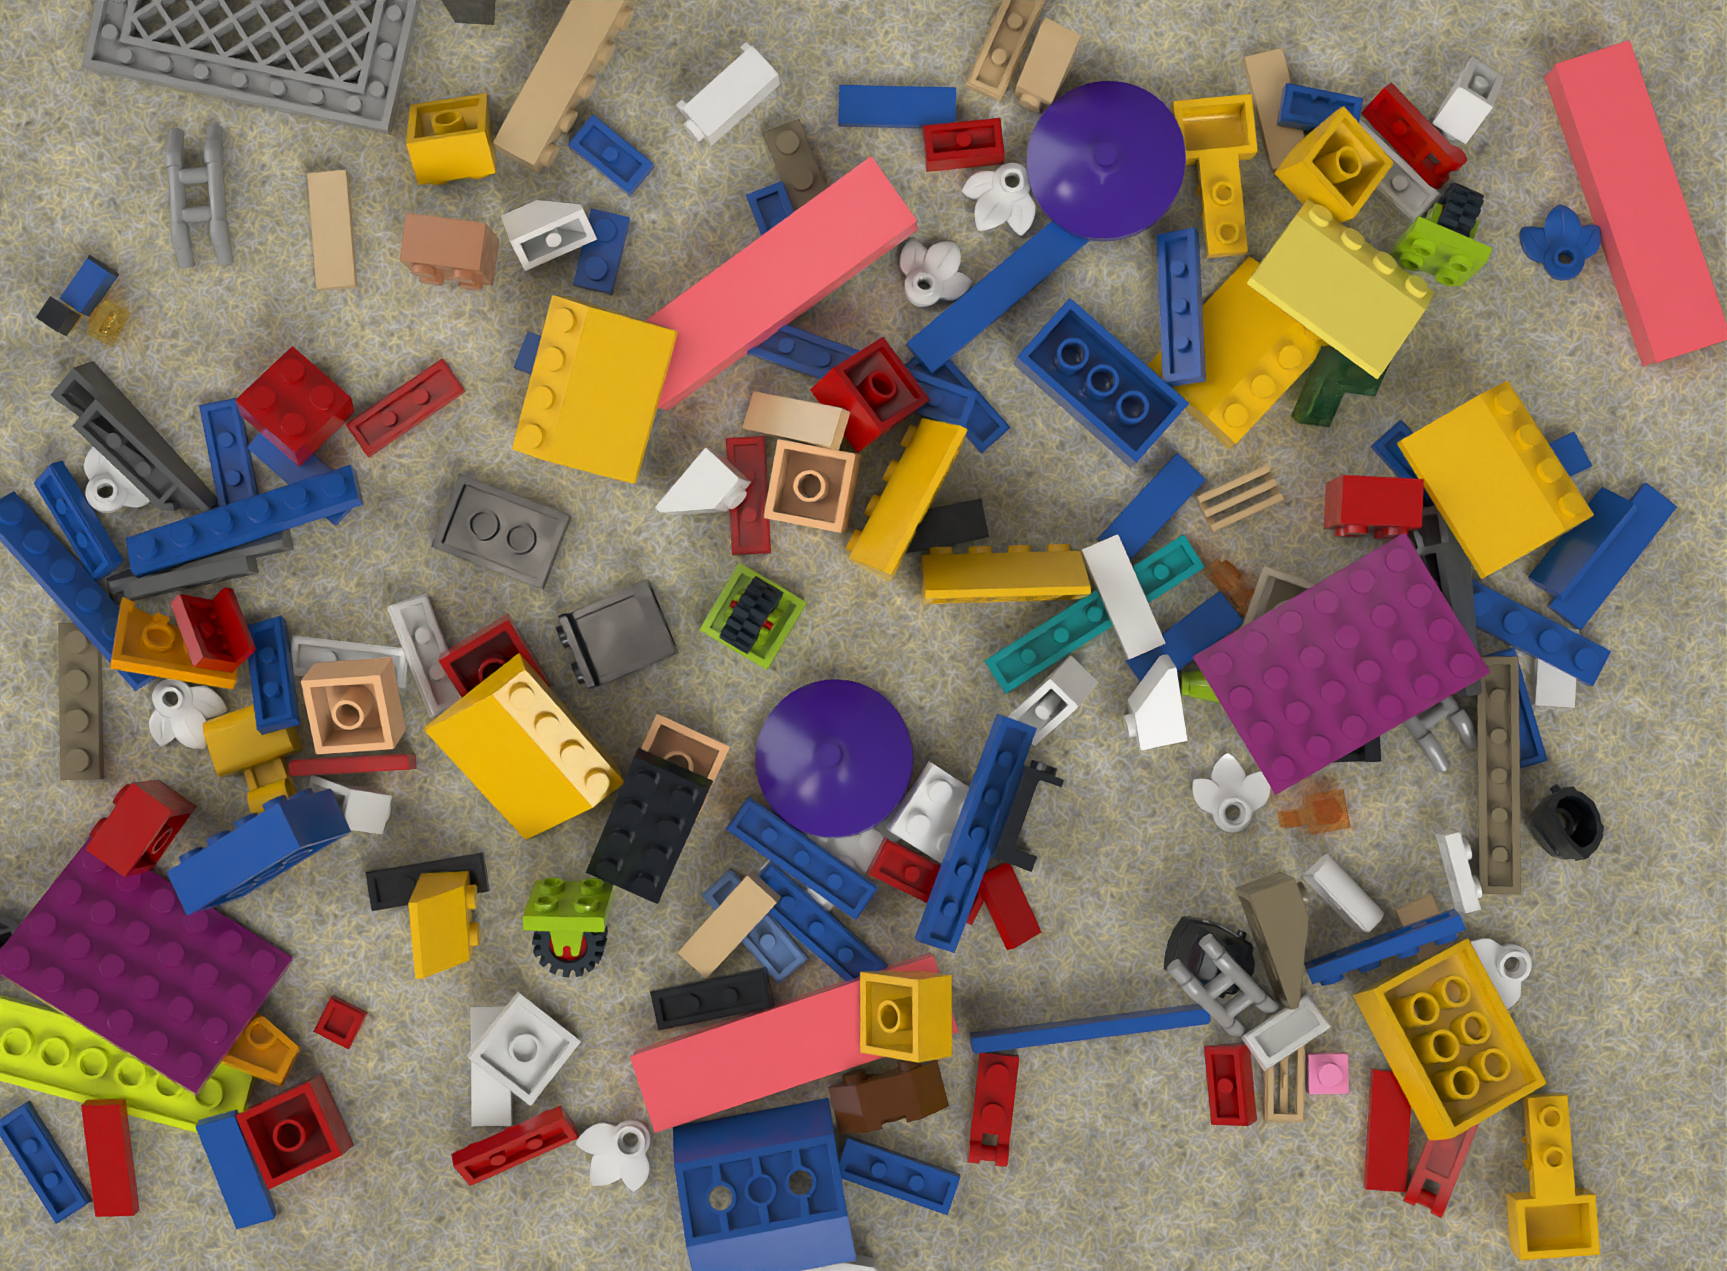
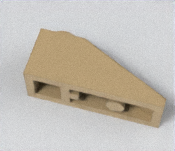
M1046 17L1040 26L1014 94L1020 98L1019 103L1024 108L1035 113H1039L1041 109L1046 111L1056 100L1070 73L1082 36Z

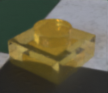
M105 299L103 304L96 307L90 315L89 328L86 334L112 347L131 313Z

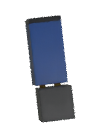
M89 255L59 298L65 304L50 296L35 318L54 331L67 336L69 332L72 333L84 315L88 317L92 315L119 276V273Z

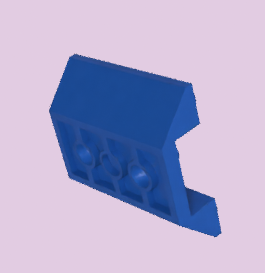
M829 1098L673 1127L674 1168L685 1243L692 1271H804L857 1260L836 1149ZM799 1171L809 1173L813 1180L811 1189L804 1195L793 1193L789 1185L792 1175ZM720 1186L729 1188L732 1193V1202L724 1210H716L710 1204L711 1192Z

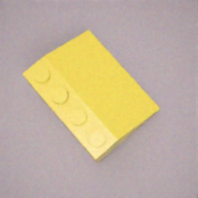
M1309 199L1305 201L1281 232L1247 282L1249 286L1376 379L1386 369L1425 312L1435 293L1421 277L1408 273L1397 265L1391 255L1378 251L1367 243L1357 230L1347 228L1333 218L1327 208L1314 204Z

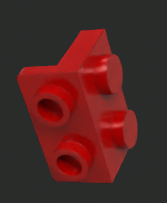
M224 587L212 600L179 594L170 603L194 667L233 673L255 651L253 639L232 588Z

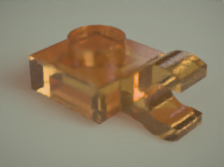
M1218 558L1211 560L1201 570L1202 574L1236 606L1238 613L1245 618L1248 610L1246 602L1253 596L1255 589L1247 590L1244 588L1245 586L1239 581L1242 577L1241 573L1228 560L1223 562Z
M1341 788L1302 795L1304 807L1277 812L1280 827L1286 829L1307 824L1308 832L1311 835L1351 828L1344 789Z

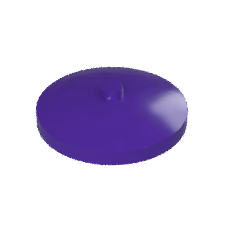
M1119 81L1088 83L1076 87L1059 97L1038 120L1032 132L1027 150V173L1030 187L1043 213L1065 232L1091 241L1107 242L1122 240L1135 236L1153 226L1174 203L1183 183L1185 173L1186 150L1184 138L1177 120L1161 100L1147 90Z
M821 680L791 692L769 714L757 741L755 755L756 774L767 802L788 824L818 837H851L878 826L901 803L910 785L913 773V743L902 716L880 693L866 685L850 680Z

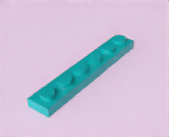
M1184 534L1132 566L1148 603L1205 568ZM1097 589L984 660V663L1004 694H1007L1113 626Z

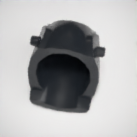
M1558 784L1550 787L1552 794L1544 797L1543 801L1530 814L1526 822L1527 829L1535 842L1552 857L1562 860L1574 859L1575 861L1587 859L1598 849L1603 839L1604 825L1601 822L1599 811L1594 801L1583 792L1577 791L1574 786L1560 788ZM1556 813H1559L1564 817L1566 822L1565 829L1562 826L1560 818L1557 816Z
M1182 916L1167 943L1164 970L1167 971L1168 965L1172 961L1179 959L1205 986L1222 972L1199 945L1200 940L1204 936L1212 934L1220 945L1252 977L1255 967V960L1252 954L1254 947L1252 943L1245 940L1246 932L1238 930L1236 934L1217 922L1190 916ZM1234 983L1218 997L1224 999L1226 994L1234 995L1239 992L1240 988Z

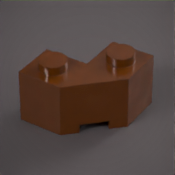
M899 1059L896 1061L898 1067L885 1073L866 1074L865 1069H858L843 1074V1081L828 1087L840 1134L869 1133L883 1129L882 1125L885 1123L895 1122L906 1118L907 1123L920 1120L948 1107L949 1104L938 1060L917 1063Z

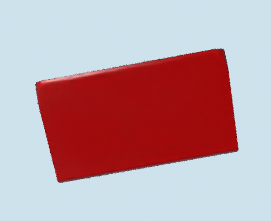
M1001 118L923 125L922 127L926 172L1004 164L1005 151Z
M1244 1042L1204 1046L1211 1125L1250 1126L1257 1121L1251 1051Z

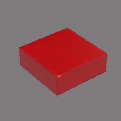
M332 995L313 1032L346 1049H350L368 1012Z

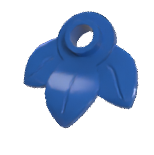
M1559 204L1548 214L1544 228L1522 227L1520 230V243L1529 259L1542 263L1545 271L1553 279L1565 281L1578 276L1584 267L1585 260L1596 254L1601 244V231L1598 225H1585L1581 227L1576 213L1569 207ZM1567 255L1570 257L1571 263L1562 264L1558 260V256Z

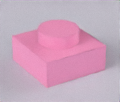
M1346 1052L1306 1053L1307 1093L1349 1094L1348 1054Z

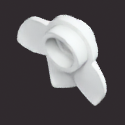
M1006 163L996 171H979L967 180L962 193L977 201L974 218L978 231L993 229L1007 221L1016 234L1023 236L1032 225L1036 207L1029 195L1031 187L1027 169L1018 163ZM1015 176L1019 180V185L1014 188L1008 187L1005 184V178Z
M910 239L905 244L899 258V267L906 277L904 293L913 305L928 307L935 304L939 299L955 301L969 290L972 280L963 273L957 272L961 260V253L957 243L941 241L932 245L928 250L915 239ZM926 282L931 288L923 290L918 286V283Z
M94 447L89 450L84 462V471L90 480L85 489V496L93 509L102 513H111L119 510L122 506L140 508L151 502ZM111 487L113 494L110 497L102 498L98 495L101 488Z
M165 679L158 683L153 690L152 702L155 710L149 720L150 733L160 746L170 743L176 737L180 743L187 747L204 749L207 747L203 734V722L227 712V705L222 697L208 686L190 687L185 681ZM168 691H173L178 695V703L176 705H171L166 701Z
M1228 753L1221 756L1215 763L1211 773V780L1194 779L1192 784L1193 798L1196 804L1204 811L1212 813L1213 819L1219 828L1231 833L1240 832L1250 824L1253 811L1266 804L1271 789L1261 771L1246 776L1240 763ZM1230 805H1235L1239 809V816L1235 820H1229L1225 815V810Z
M1490 938L1471 940L1470 942L1506 1009H1509L1520 998L1521 981L1526 979L1531 971L1532 961L1529 953L1517 944L1501 946ZM1509 957H1515L1517 960L1515 968L1511 970L1505 969V961Z
M628 1119L620 1122L617 1126L600 1122L586 1129L578 1138L576 1145L583 1151L594 1154L590 1166L591 1185H608L622 1178L625 1185L635 1192L648 1178L650 1164L646 1152L650 1147L651 1135L647 1126L642 1122ZM629 1132L635 1133L638 1137V1144L628 1146L624 1141V1135Z

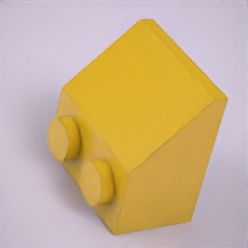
M487 93L410 105L406 146L418 185H443L450 180L462 178L481 179L489 174L496 173L497 156L495 146L493 145L494 136Z
M1343 106L1297 143L1274 174L1302 204L1309 199L1314 204L1322 205L1331 212L1333 218L1342 223L1356 216L1394 162Z
M469 871L421 873L408 902L415 979H424L470 961L474 946H479L481 940L480 923L473 922L472 909H476L478 904L477 886L470 885Z
M925 971L860 972V1053L917 1063L952 1057V975Z

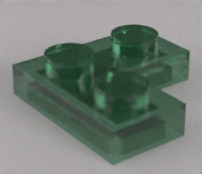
M1321 345L1291 417L1299 424L1330 427L1345 392L1375 397L1390 363L1380 377L1376 379L1334 347Z

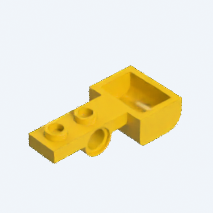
M1252 94L1173 101L1170 111L1177 120L1184 138L1186 150L1185 166L1197 165V196H1201L1202 212H1199V217L1203 223L1206 258L1245 255L1248 252L1239 161L1252 160L1258 152Z
M254 704L203 722L204 738L217 775L219 777H231L244 772L250 790L247 793V801L251 814L257 812L259 815L264 812L262 805L273 798L286 795L289 800L291 796L297 793L292 777L289 776V768L285 759L287 756L303 751L295 726L262 735L256 727Z
M1563 1092L1526 1095L1523 1097L1526 1136L1522 1137V1143H1526L1527 1159L1523 1160V1163L1529 1173L1530 1191L1506 1193L1509 1238L1512 1252L1519 1260L1600 1255L1596 1194L1587 1188H1575L1568 1095Z

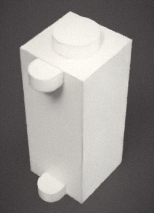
M745 42L740 47L742 55L687 104L682 99L676 104V107L687 120L683 126L697 142L704 138L712 146L780 85L779 74L753 45L750 46Z

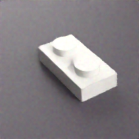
M1454 830L1435 833L1455 910L1463 913L1481 910L1478 898H1482V889L1477 876L1471 874L1468 860L1472 859V852L1465 836L1461 837V833Z

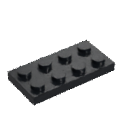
M638 748L585 873L658 904L713 780Z

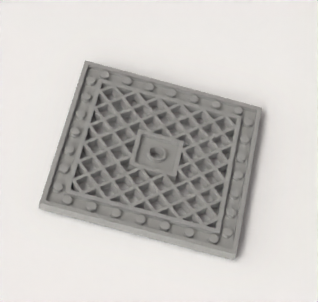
M143 0L96 1L82 66L89 71L391 135L421 2V0H350L351 5L333 15L325 3L329 0H306L297 7L294 6L291 0H284L290 11L272 22L264 9L278 0H251L252 3L235 14L228 5V0H204L198 5L193 0H185L190 10L174 20L166 10V7L177 0H152V2L142 7ZM376 3L372 22H370L363 10ZM221 5L228 18L211 28L204 15ZM320 6L328 19L310 30L302 17ZM160 12L167 25L150 35L143 22ZM259 13L267 26L248 36L241 24ZM359 14L366 27L348 38L340 25ZM198 20L205 33L188 43L181 30ZM297 21L305 34L287 45L279 32ZM236 28L243 41L225 51L218 38ZM137 29L144 39L135 37ZM335 29L343 42L325 53L317 40ZM175 35L182 47L162 42ZM274 36L282 49L263 59L256 46ZM367 41L362 60L355 48ZM213 43L220 55L200 50ZM312 44L320 57L302 68L294 54ZM251 51L258 63L238 58ZM350 52L358 65L340 76L332 62ZM289 59L296 71L276 66ZM327 67L334 79L315 76L314 74ZM359 78L358 84L352 83L353 81Z

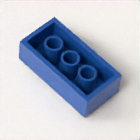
M1071 298L1064 303L1022 350L1013 364L1130 468L1139 461L1189 404Z
M308 788L294 794L289 800L286 795L273 798L262 805L264 812L258 815L255 812L234 822L236 829L232 832L225 830L206 840L209 845L204 849L198 847L179 857L181 863L167 871V875L187 916L243 898L351 833L331 789L314 793L312 788Z

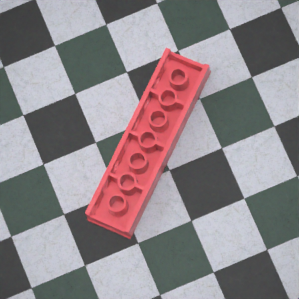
M1630 40L1555 64L1554 68L1544 78L1594 225H1598L1600 228L1601 246L1642 366L1652 363L1656 364L1726 341L1727 323Z
M872 156L645 320L678 331L658 409L662 408L668 411L745 356L748 350L763 343L778 332V329L792 322L919 230L916 224L918 221Z
M931 952L879 970L939 973L934 955ZM860 976L850 981H842L776 1003L772 1008L742 1014L637 1049L630 1056L654 1133L883 1058V1056L860 1053ZM952 1012V1034H955L959 1031Z

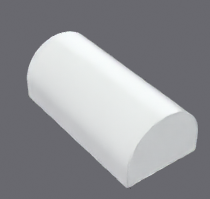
M1329 854L1322 856L1303 874V879L1354 932L1369 933L1383 918L1384 911Z

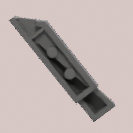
M94 361L74 367L50 394L56 401L79 416V419L72 427L159 510L200 509V512H206L218 505L217 497Z
M1437 507L1423 508L1422 528L1413 530L1418 546L1415 550L1478 651L1471 561ZM1481 679L1459 690L1457 694L1460 697L1480 695L1482 693Z
M290 529L141 578H137L131 572V569L106 578L109 596L117 605L121 604L122 597L135 601L258 574L256 558L294 550Z

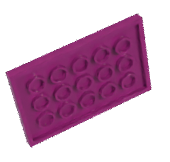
M1406 533L1399 535L1192 656L1275 795L1491 673Z
M89 837L0 949V976L197 1096L293 961V957L213 908L187 916L172 883L151 870L123 877L85 850L93 839Z

